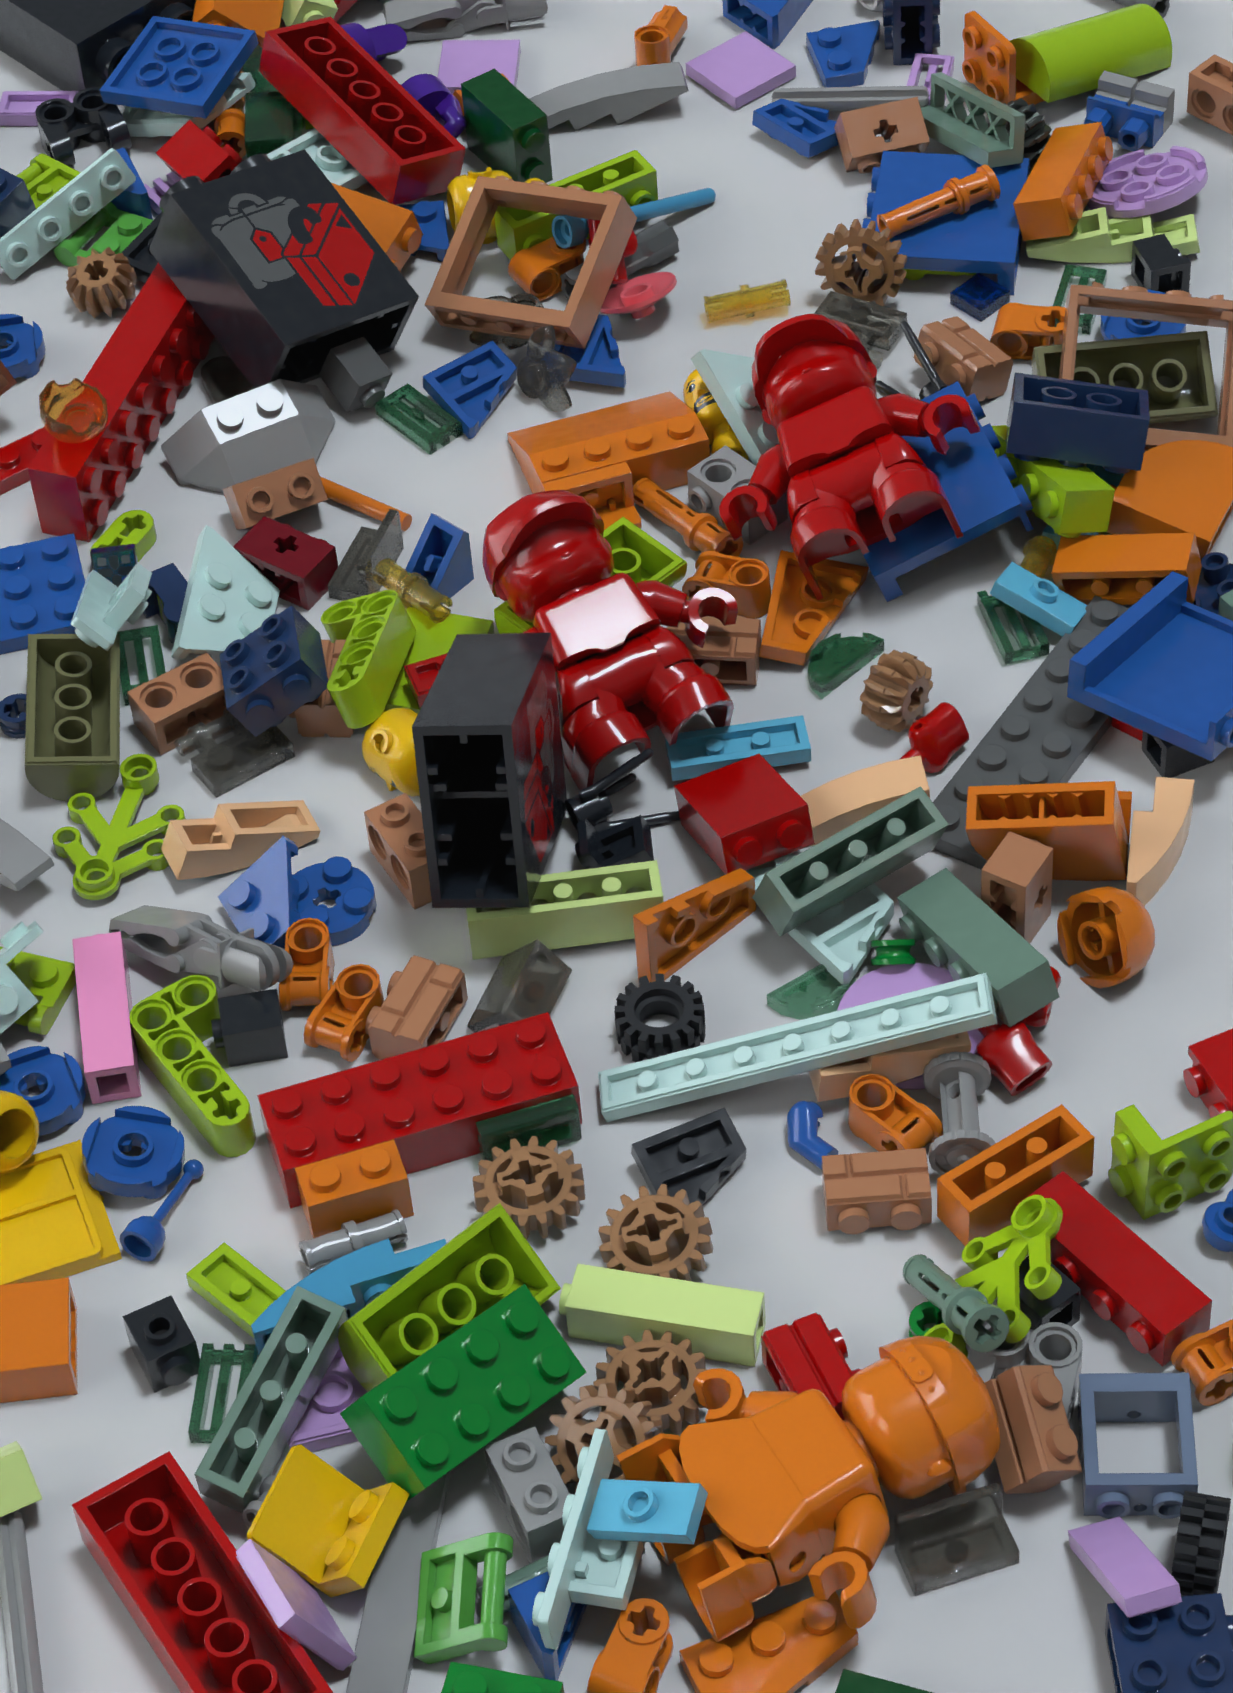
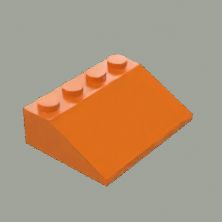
M670 391L507 433L510 446L532 494L543 492L542 483L622 462H627L632 472L633 486L638 480L649 478L661 489L668 490L687 485V471L710 456L709 438L695 411Z

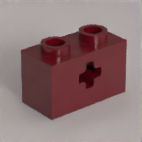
M266 516L233 546L280 590L279 598L308 611L340 579L335 546L323 539L312 537L294 529L288 524H282Z

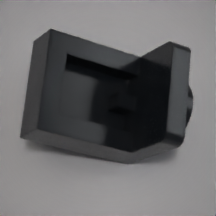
M641 815L601 833L587 819L577 823L579 842L575 843V851L580 863L586 869L654 860L650 825Z

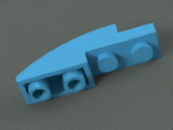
M388 1238L353 1251L311 1273L283 1293L251 1325L258 1357L297 1286L345 1307L347 1319H349L444 1246L446 1240L442 1239L395 1254Z

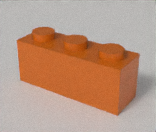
M1195 533L1080 535L1077 538L1061 536L1051 574L1054 584L1060 590L1086 605L1089 604L1095 595L1120 605H1134L1174 571L1188 577L1186 601L1193 604L1202 564Z
M1061 1104L937 1178V1217L964 1246L976 1237H986L1011 1225V1216L1016 1208V1204L1062 1171L1078 1184L1093 1176L1095 1137Z

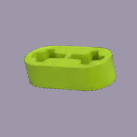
M131 510L120 515L90 549V553L111 551L110 553L92 555L94 570L98 572L99 569L110 568L113 574L111 577L105 578L112 580L115 574L120 577L125 576L118 573L120 567L132 566L133 569L135 566L133 550L115 552L114 550L134 548L136 562H139L157 540L154 519L151 514L142 510ZM129 555L130 563L122 564L121 556ZM109 556H118L119 567L116 570L110 567ZM97 558H106V566H98Z

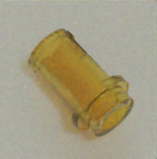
M1035 536L1027 541L1023 547L1024 558L1020 566L1044 579L1048 568L1055 561L1057 553L1055 542L1046 536Z

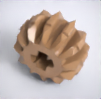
M107 247L101 254L92 248L91 255L86 258L77 255V265L67 268L69 279L66 281V289L70 298H72L76 308L81 313L88 311L94 319L101 312H105L111 317L113 309L117 307L126 310V300L136 298L134 286L137 284V276L134 268L131 267L128 258L123 253L115 254L110 247Z
M893 650L889 654L883 653L879 657L877 665L870 667L868 679L863 681L865 689L860 695V701L863 702L861 714L868 717L877 726L888 731L900 732L904 728L909 729L912 723L915 722L916 717L923 715V707L925 703L930 701L928 694L933 687V682L930 680L932 668L926 666L923 661L918 660L917 656L904 651Z

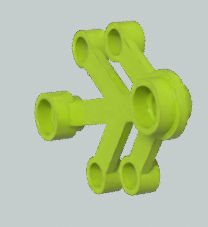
M134 754L127 757L121 763L120 774L125 790L110 825L97 810L95 798L91 794L78 793L68 800L67 805L71 820L77 824H84L100 846L97 855L91 856L83 847L79 830L70 826L58 829L52 837L56 854L62 858H69L76 868L73 875V886L75 892L84 899L101 900L111 896L118 890L122 878L145 867L153 871H160L169 866L161 850L163 839L149 840L143 845L142 850L117 860L120 851L160 832L166 835L169 822L166 821L170 819H185L184 810L180 806L166 805L160 808L157 814L131 826L143 796L151 794L159 783L160 777L157 763L150 755ZM72 841L71 843L63 844L64 842ZM157 853H162L161 855H158V856H152V855L157 854Z
M1032 1195L1022 1200L1012 1213L1011 1225L986 1237L972 1239L962 1251V1260L973 1271L955 1279L962 1287H972L979 1290L987 1298L988 1304H992L997 1298V1306L1007 1315L1009 1320V1332L1005 1339L1008 1343H1016L1022 1340L1031 1327L1030 1319L1020 1310L1019 1266L1028 1253L1030 1270L1025 1276L1024 1284L1038 1299L1045 1300L1052 1297L1059 1290L1062 1283L1061 1275L1051 1266L1050 1240L1056 1236L1060 1229L1063 1211L1055 1200L1044 1198L1041 1195ZM1008 1248L1003 1256L998 1258V1252ZM944 1323L935 1325L925 1333L924 1336L939 1337L948 1341L968 1357V1350L963 1336L952 1332Z

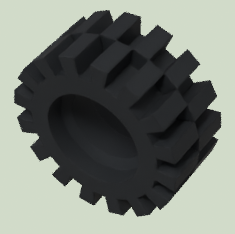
M655 974V982L649 983L646 975L638 978V988L632 982L625 986V994L619 993L616 999L617 1006L614 1008L617 1041L618 1044H621V1050L626 1056L632 1053V1061L639 1062L644 1058L651 1059L698 1047L700 1042H704L706 1036L704 1003L700 992L694 993V985L687 981L681 987V977L672 975L670 982H665L664 974ZM658 1014H666L678 1018L675 1023L665 1027H652L642 1023L646 1018Z
M1185 1491L1171 1574L1179 1583L1181 1595L1193 1596L1217 1593L1227 1536L1230 1498Z

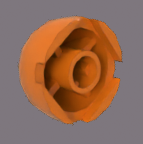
M1106 886L1086 890L1068 898V908L1059 913L1057 920L1058 941L1069 966L1077 964L1090 975L1080 977L1084 983L1099 989L1111 987L1129 980L1146 966L1155 946V930L1150 914L1137 897L1131 892Z

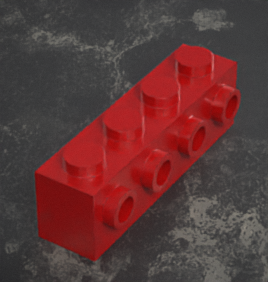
M1064 1171L1027 1196L1041 1195L1044 1198L1055 1200L1061 1206L1063 1218L1060 1229L1056 1236L1050 1240L1051 1263L1081 1288V1294L1089 1301L1092 1309L1100 1318L1106 1321L1111 1320L1127 1335L1128 1340L1137 1351L1142 1354L1148 1353L1163 1367L1171 1361L1173 1351L1182 1341L1192 1335L1204 1333L1210 1329L1212 1300Z

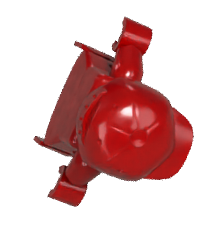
M805 314L785 320L767 331L756 345L755 360L752 364V384L755 397L762 410L763 419L767 424L772 425L776 429L779 444L768 449L760 456L748 486L744 485L733 489L721 501L719 506L720 517L733 540L736 541L743 536V525L755 517L761 519L766 530L775 531L777 519L771 505L777 504L787 491L788 510L792 523V532L790 534L792 548L802 573L816 599L820 600L824 597L812 565L827 558L848 554L859 549L864 555L869 552L867 546L887 537L891 543L896 540L894 534L940 508H943L957 539L963 537L957 518L937 475L926 467L915 450L901 436L922 438L929 436L937 452L946 455L950 448L944 437L947 432L957 427L968 429L970 434L980 432V427L966 399L959 395L948 394L927 403L902 393L891 394L877 399L875 386L877 369L859 337L847 324L838 320L829 319L819 314Z
M550 490L522 497L508 506L488 524L483 540L482 563L486 579L494 597L507 601L510 608L521 620L533 623V627L523 633H551L565 766L580 791L593 785L597 765L612 751L630 743H635L640 753L648 748L651 749V741L645 731L657 725L670 746L677 742L678 732L683 724L704 709L715 727L730 726L734 705L720 680L696 665L686 645L667 628L661 627V625L678 628L680 622L684 623L688 638L695 645L703 648L709 624L703 622L701 618L706 616L715 617L724 626L736 624L738 607L735 598L721 588L710 587L701 589L688 601V594L659 581L647 580L635 583L628 574L618 573L613 575L615 565L612 548L608 540L603 537L604 522L582 496L565 490Z

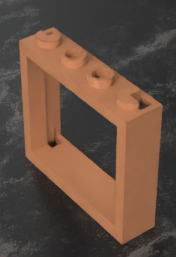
M478 176L427 297L425 306L437 322L444 327L585 349L637 217L625 198L614 191L599 193L586 191L573 185L562 188L550 186L541 181L526 183L514 181L505 176H496L495 178ZM498 206L600 220L564 311L462 295Z
M1092 282L1091 286L1071 285L1066 299L1059 379L1074 380L1080 313L1226 328L1217 435L1148 428L1144 452L1161 444L1181 440L1210 441L1233 447V300H1225L1224 295H1213L1209 299L1191 297L1192 295L1189 292L1172 290L1165 294L1149 293L1146 288L1140 286H1126L1122 290L1104 288V285L1098 282Z

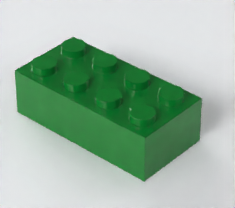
M523 1284L361 1396L342 1411L340 1415L387 1483L394 1482L410 1494L407 1499L408 1501L587 1372L528 1287Z

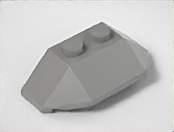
M279 379L201 409L161 445V450L179 484L187 486L193 484L207 490L223 493V488L303 460L314 458L316 464L335 425V418L317 385Z

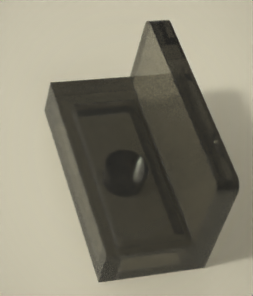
M389 509L378 530L367 527L360 528L328 583L329 598L344 601L380 591L404 549L399 511Z
M538 939L503 956L467 1027L476 1033L495 1023L501 1026L549 1012L550 1015L572 969Z
M993 1483L898 1513L894 1517L895 1553L914 1596L1019 1563L1020 1551L1003 1516V1491L999 1483Z

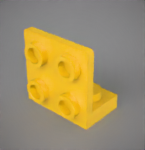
M296 1445L289 1450L247 1532V1539L253 1540L297 1572L310 1584L332 1598L365 1587L410 1494L394 1482L370 1490H364L304 1446Z

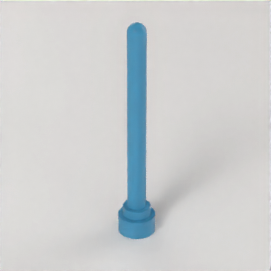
M704 188L630 206V208L637 217L636 222L711 204L716 199V193L711 188ZM568 215L556 216L552 222V235L557 245L561 248H569L582 244L589 235L587 219Z

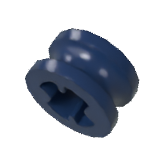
M13 694L0 701V727L8 737L16 739L25 738L27 694Z

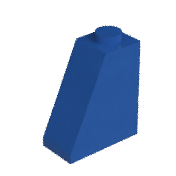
M722 0L723 16L770 48L775 49L780 46L813 0Z

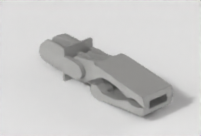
M393 0L384 3L383 13L386 24L392 23L400 26L407 35V41L460 38L466 32L499 23H505L506 29L510 30L508 22L544 16L548 11V5L546 0Z
M143 905L110 920L109 933L121 930L126 950L174 973L183 971L219 977L220 989L232 984H239L262 991L275 985L277 981H284L291 974L294 965L291 955L283 948L254 939L253 928L235 934L212 922L209 915L198 912Z

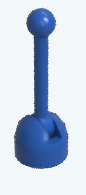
M191 1159L185 1163L183 1167L184 1175L154 1216H141L132 1220L127 1225L119 1239L123 1249L129 1255L140 1261L149 1262L154 1260L166 1239L165 1229L161 1222L190 1182L202 1176L204 1168L200 1161Z

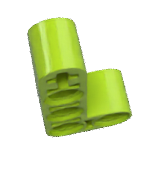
M384 590L341 601L329 607L321 616V622L332 643H335L336 640H346L328 680L327 689L346 726L351 729L365 727L375 722L382 715L416 635V629L395 590Z
M190 975L134 1005L130 1011L129 1018L139 1057L214 1151L225 1157H238L246 1154L256 1142V1133L249 1101L202 1043L213 1036L211 1020L220 1018L218 993L214 982L203 975Z

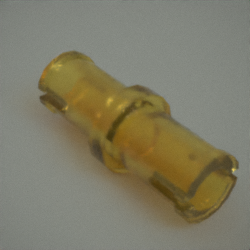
M781 279V281L750 288L748 284L739 285V290L703 296L705 312L708 314V323L740 315L751 318L758 311L790 306L789 289L786 290V280Z
M391 558L382 559L376 565L374 571L385 578L378 574H373L374 582L388 590H395L406 608H416L434 623H440L449 616L451 610L440 603L451 607L453 605L452 600L429 586L428 580L417 572H408Z

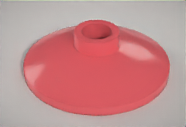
M656 272L638 276L628 280L626 283L618 284L608 290L600 312L605 314L631 313L633 319L646 317L656 310L654 304L674 289L677 284L676 277L670 272Z

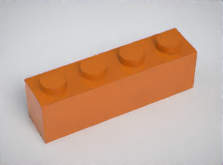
M1102 122L1054 129L1013 203L1023 241L1070 236L1078 220L1083 215L1089 199L1092 198L1099 180L1102 179L1103 172L1109 161L1113 158L1112 141L1109 136H1105Z

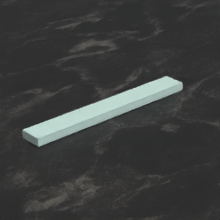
M987 973L600 1071L598 1072L601 1113L606 1122H611L997 1024L991 982Z

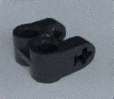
M92 87L78 92L73 98V103L66 99L55 98L44 101L37 106L35 111L42 147L47 156L69 167L75 165L73 150L79 146L81 138L90 143L105 142L108 149L113 148L117 150L125 147L127 150L132 148L129 130L116 104L103 102L100 93L101 88Z

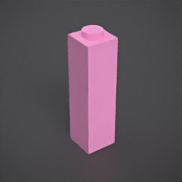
M121 931L72 939L84 1074L92 1104L140 1097L142 1095L138 1055L129 1018L130 1011L133 1008L129 967Z

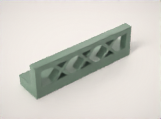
M942 72L931 74L930 105L921 107L930 138L981 165L986 164L990 168L1023 163L1025 114ZM945 93H946L947 98H948V101H949V104L947 105V107L944 105V104H945ZM964 101L966 102V105L970 112L969 116L967 115L965 107L963 105ZM985 111L991 123L989 127L984 116ZM1007 121L1010 122V136L1005 127Z

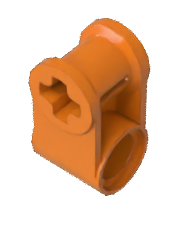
M552 237L532 247L522 249L511 258L508 264L509 276L535 301L547 300L554 294L562 291L560 276L584 263L583 253L586 250V239L580 245L561 248Z
M1020 303L1005 304L998 311L990 342L1012 359L1032 360L1034 347L1053 345V342L1054 345L1062 344L1065 307L1034 306ZM1057 318L1059 323L1055 327V319Z
M705 551L698 556L694 575L688 578L682 586V592L688 594V601L701 589L710 587L721 588L735 598L738 616L755 619L768 613L771 585L769 569L763 561L725 555L716 551Z
M304 918L294 922L286 932L285 951L291 955L294 965L291 974L284 981L279 982V1000L282 1011H291L292 1006L319 1005L334 984L335 962L328 927L318 919Z
M356 964L345 968L339 973L336 981L321 1003L312 1010L307 1019L303 1034L306 1045L313 1048L321 1045L340 1052L342 1059L353 1062L360 1056L369 1039V1035L365 1031L368 1014L374 1006L381 1007L384 1003L380 977L374 968L369 965Z
M866 1074L858 1077L851 1084L848 1111L849 1128L855 1136L864 1140L877 1151L924 1148L928 1143L934 1142L937 1137L943 1135L942 1123L937 1115L929 1107L915 1101L900 1090L889 1079L878 1074Z
M1233 1319L1204 1333L1190 1336L1182 1341L1171 1355V1362L1175 1369L1180 1372L1189 1373L1190 1381L1196 1388L1194 1392L1195 1397L1204 1406L1220 1403L1233 1394Z
M640 1598L628 1603L626 1610L620 1612V1616L605 1648L599 1653L593 1665L588 1681L587 1693L657 1692L659 1681L669 1659L672 1657L674 1649L672 1636L669 1632L670 1620L668 1611L663 1604L654 1599Z

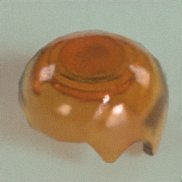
M74 378L70 383L59 385L55 380H52L39 395L41 421L50 436L63 443L74 444L94 439L104 430L108 422L106 399L96 387L82 383L78 378Z

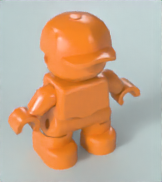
M913 1336L879 1347L881 1359L855 1373L847 1380L842 1391V1413L844 1420L840 1418L824 1393L820 1390L809 1389L799 1394L791 1391H752L746 1397L740 1378L735 1373L723 1368L709 1369L700 1372L693 1384L699 1404L708 1409L705 1417L706 1423L688 1425L680 1436L659 1433L651 1439L645 1440L616 1456L625 1480L700 1483L708 1492L694 1544L652 1543L668 1566L675 1562L681 1581L698 1616L717 1643L752 1623L755 1617L752 1603L768 1596L777 1585L782 1587L798 1582L806 1575L809 1576L815 1598L828 1600L833 1592L844 1589L841 1592L840 1600L848 1627L852 1629L861 1628L871 1620L876 1612L877 1599L869 1572L873 1569L890 1535L888 1511L880 1485L898 1498L913 1500L921 1498L948 1484L956 1504L959 1506L967 1502L966 1485L974 1481L990 1466L1000 1448V1425L995 1406L984 1381L963 1352L942 1338L930 1336ZM715 1523L722 1534L713 1541L704 1542L705 1532L703 1526Z

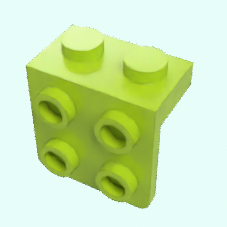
M1134 1104L1115 1113L1114 1136L1111 1137V1168L1108 1171L1109 1180L1118 1196L1126 1197L1141 1218L1146 1220L1161 1212H1171L1177 1209L1184 1201L1204 1192L1212 1193L1221 1189L1233 1174V1112L1226 1111L1161 1140Z

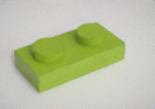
M225 1242L186 1273L188 1285L191 1289L251 1337H253L251 1325L268 1306L286 1292V1290Z

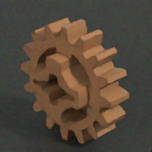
M858 219L853 220L850 230L842 223L838 224L834 235L831 233L825 235L822 242L823 246H820L815 259L820 261L815 269V275L826 276L820 286L821 289L827 290L832 288L835 291L832 301L836 302L843 297L847 299V309L850 310L855 302H861L863 310L868 311L873 300L877 305L883 307L888 296L894 298L900 288L899 284L903 283L907 273L902 269L907 262V256L897 254L902 242L900 240L890 242L888 237L891 230L886 228L881 233L875 231L876 222L872 220L867 228H861ZM848 244L847 251L841 252L839 256H835V253L841 247ZM883 274H887V277L881 283L874 286L875 279H882Z
M531 1136L528 1146H520V1143L515 1138L510 1139V1150L504 1152L495 1146L491 1149L493 1162L488 1160L479 1161L480 1175L473 1176L472 1180L477 1212L485 1214L495 1205L501 1203L526 1240L530 1235V1231L538 1230L542 1238H547L548 1227L553 1224L557 1228L564 1230L567 1228L566 1214L570 1216H578L580 1214L579 1201L585 1200L586 1196L583 1168L581 1164H574L573 1152L570 1149L558 1154L557 1141L551 1140L545 1147H540L537 1136Z
M666 1184L660 1185L657 1195H649L647 1188L641 1186L639 1187L640 1198L633 1201L629 1196L623 1194L620 1196L623 1209L618 1211L608 1208L606 1211L611 1226H601L598 1232L603 1243L599 1246L603 1262L607 1263V1268L691 1281L689 1274L691 1269L704 1272L707 1268L702 1254L713 1253V1245L709 1236L713 1234L709 1217H704L705 1214L700 1201L690 1203L686 1190L681 1189L674 1197H671Z
M644 1330L642 1341L635 1343L629 1335L623 1336L624 1349L620 1351L610 1346L606 1349L607 1363L599 1362L595 1367L597 1380L593 1381L595 1389L598 1392L601 1383H615L617 1395L619 1381H622L624 1388L631 1387L635 1389L634 1404L641 1401H650L652 1407L645 1415L648 1421L661 1420L663 1424L658 1430L652 1432L653 1437L668 1428L675 1435H681V1422L683 1420L693 1424H697L700 1421L699 1408L705 1407L699 1404L693 1384L696 1376L708 1369L705 1367V1356L702 1352L692 1354V1346L689 1339H685L678 1345L673 1344L672 1332L666 1331L661 1340H653L650 1330ZM682 1375H684L688 1381L685 1390L681 1388L680 1377ZM599 1406L600 1412L605 1411L607 1406ZM632 1427V1432H633L634 1438H635V1440H636L635 1433H634V1430H633V1427Z
M601 1383L598 1392L593 1385L582 1386L579 1388L580 1399L575 1396L564 1397L561 1401L567 1413L553 1414L549 1419L559 1428L558 1434L545 1437V1443L557 1446L558 1454L553 1455L551 1459L555 1466H563L565 1471L561 1474V1478L564 1484L576 1482L578 1486L577 1464L579 1454L584 1446H590L595 1428L605 1429L608 1432L614 1453L612 1468L614 1465L620 1467L617 1455L645 1440L651 1439L653 1437L652 1432L663 1426L661 1420L648 1421L645 1416L652 1407V1403L650 1401H641L634 1404L635 1389L631 1387L622 1388L616 1395L615 1383ZM607 1406L605 1411L599 1413L596 1421L583 1418L593 1408ZM631 1425H632V1427H633L636 1440H635V1438H634V1435H633V1432H632V1429H631ZM623 1474L615 1478V1480H625Z

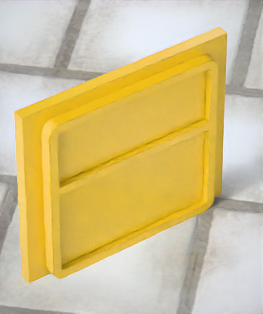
M81 1140L31 1155L25 1163L15 1170L0 1172V1285L65 1278L122 1259L103 1204L104 1198L88 1182V1174L83 1166Z

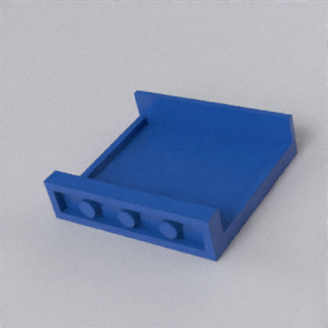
M883 151L880 167H873L872 192L868 193L867 217H871V219L864 218L862 228H867L872 220L876 222L875 231L880 233L877 225V215L885 214L916 199L943 189L947 180L954 177L958 179L976 173L977 168L982 165L964 155ZM1023 158V163L991 168L999 181V199L992 202L987 199L970 206L969 211L964 214L950 212L889 239L890 242L896 240L902 242L897 253L907 256V262L902 269L998 274L997 295H1014L1022 235L1013 203L1029 176L1030 158Z
M958 381L921 399V401L930 403L938 397L948 394L959 395L965 398L977 420L980 432L970 434L968 429L964 427H957L947 432L944 437L950 448L946 455L937 452L929 436L925 438L901 437L915 450L926 467L937 475L957 518L963 537L957 539L943 508H940L894 534L896 537L895 541L890 543L887 537L867 546L869 552L863 556L887 602L903 595L896 580L897 577L1019 516L1027 532L1033 529L1026 514L1027 511L1033 509V506L1022 484L1013 488L1010 481L1017 478V475L1006 453L997 457L995 450L1000 448L1001 444L991 424L981 426L979 420L986 416L976 395L973 393L966 397Z
M1172 571L1070 659L1067 697L1209 761H1213L1227 747H1233V621L1187 602L1188 577Z

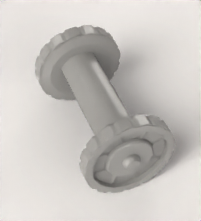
M950 1052L939 1055L937 1058L929 1061V1064L924 1068L923 1081L925 1089L933 1097L941 1100L943 1135L937 1137L929 1147V1163L931 1168L941 1176L996 1144L989 1135L980 1132L977 1096L983 1094L991 1084V1070L986 1060L969 1052Z

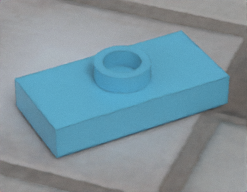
M1011 562L999 576L990 591V594L1062 637L1065 633L1071 634L1087 612L1085 609L1086 604L1060 590L1050 580L1040 578L1014 562Z
M601 1479L586 1530L594 1539L694 1544L708 1492L700 1483Z

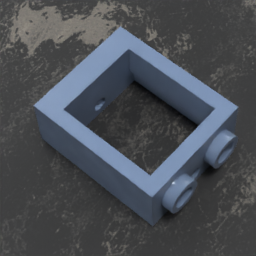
M1189 1373L1079 1374L1078 1421L1081 1467L1083 1471L1081 1473L1084 1516H1101L1107 1519L1137 1515H1156L1164 1519L1180 1517L1185 1491L1198 1493ZM1176 1422L1180 1473H1099L1096 1423Z

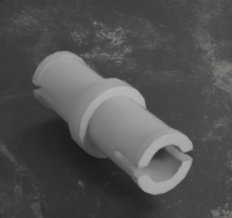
M398 1209L358 1224L353 1220L342 1223L340 1230L299 1242L304 1266L308 1273L311 1274L342 1256L389 1238L391 1245L408 1241L406 1225Z

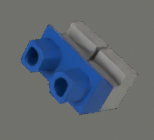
M1104 71L1098 80L1096 94L1094 97H1087L1084 124L1102 122L1105 136L1118 139V144L1125 150L1134 152L1141 146L1153 148L1173 123L1175 89L1142 80L1138 84V79Z

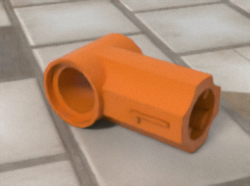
M664 5L661 11L654 14L648 25L640 27L635 31L636 66L671 63V54L688 28L687 16L683 15L677 7Z

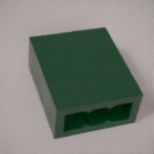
M495 68L461 83L464 117L467 121L466 137L468 149L484 164L491 167L492 170L506 172L514 181L525 182L530 178H539L547 183L553 180L547 114Z

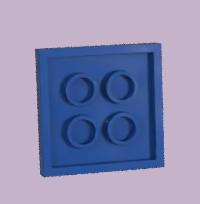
M153 16L101 87L100 93L103 102L206 119L258 45L255 30Z
M74 533L0 549V655L28 649V634H76V628L71 625V621L85 585V579Z

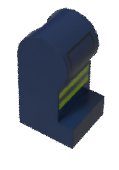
M171 563L151 571L152 575L148 588L152 590V593L147 599L149 604L143 614L146 618L158 614L166 625L170 642L174 645L188 582L176 565Z

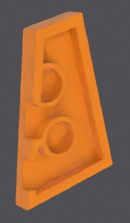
M780 550L759 657L804 666L865 582L869 567L829 559L812 565L824 597L817 600L798 565L795 554Z
M739 868L633 915L638 978L647 975L650 983L656 981L655 974H664L665 981L756 911V902L752 898L755 894V878L742 868Z
M835 1591L828 1600L818 1599L813 1596L753 1620L746 1628L718 1643L711 1637L679 1650L680 1663L695 1693H794L802 1685L809 1686L858 1645V1632L856 1629L847 1626L841 1608V1600Z

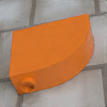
M1181 440L1161 444L1144 452L1141 471L1130 470V472L1125 473L1118 487L1110 484L1115 489L1107 532L1112 535L1195 533L1200 559L1202 560L1205 555L1211 552L1233 510V447L1210 441Z
M1115 781L968 786L966 832L972 847L987 861L1007 833L1011 831L1028 839H1035L1053 848L1052 880H1127L1128 835Z

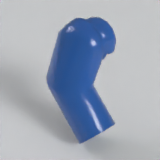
M799 1101L791 1107L787 1114L788 1144L794 1151L822 1170L821 1156L838 1155V1150L817 1136L818 1127L820 1126L818 1118L823 1117L821 1107L812 1101Z

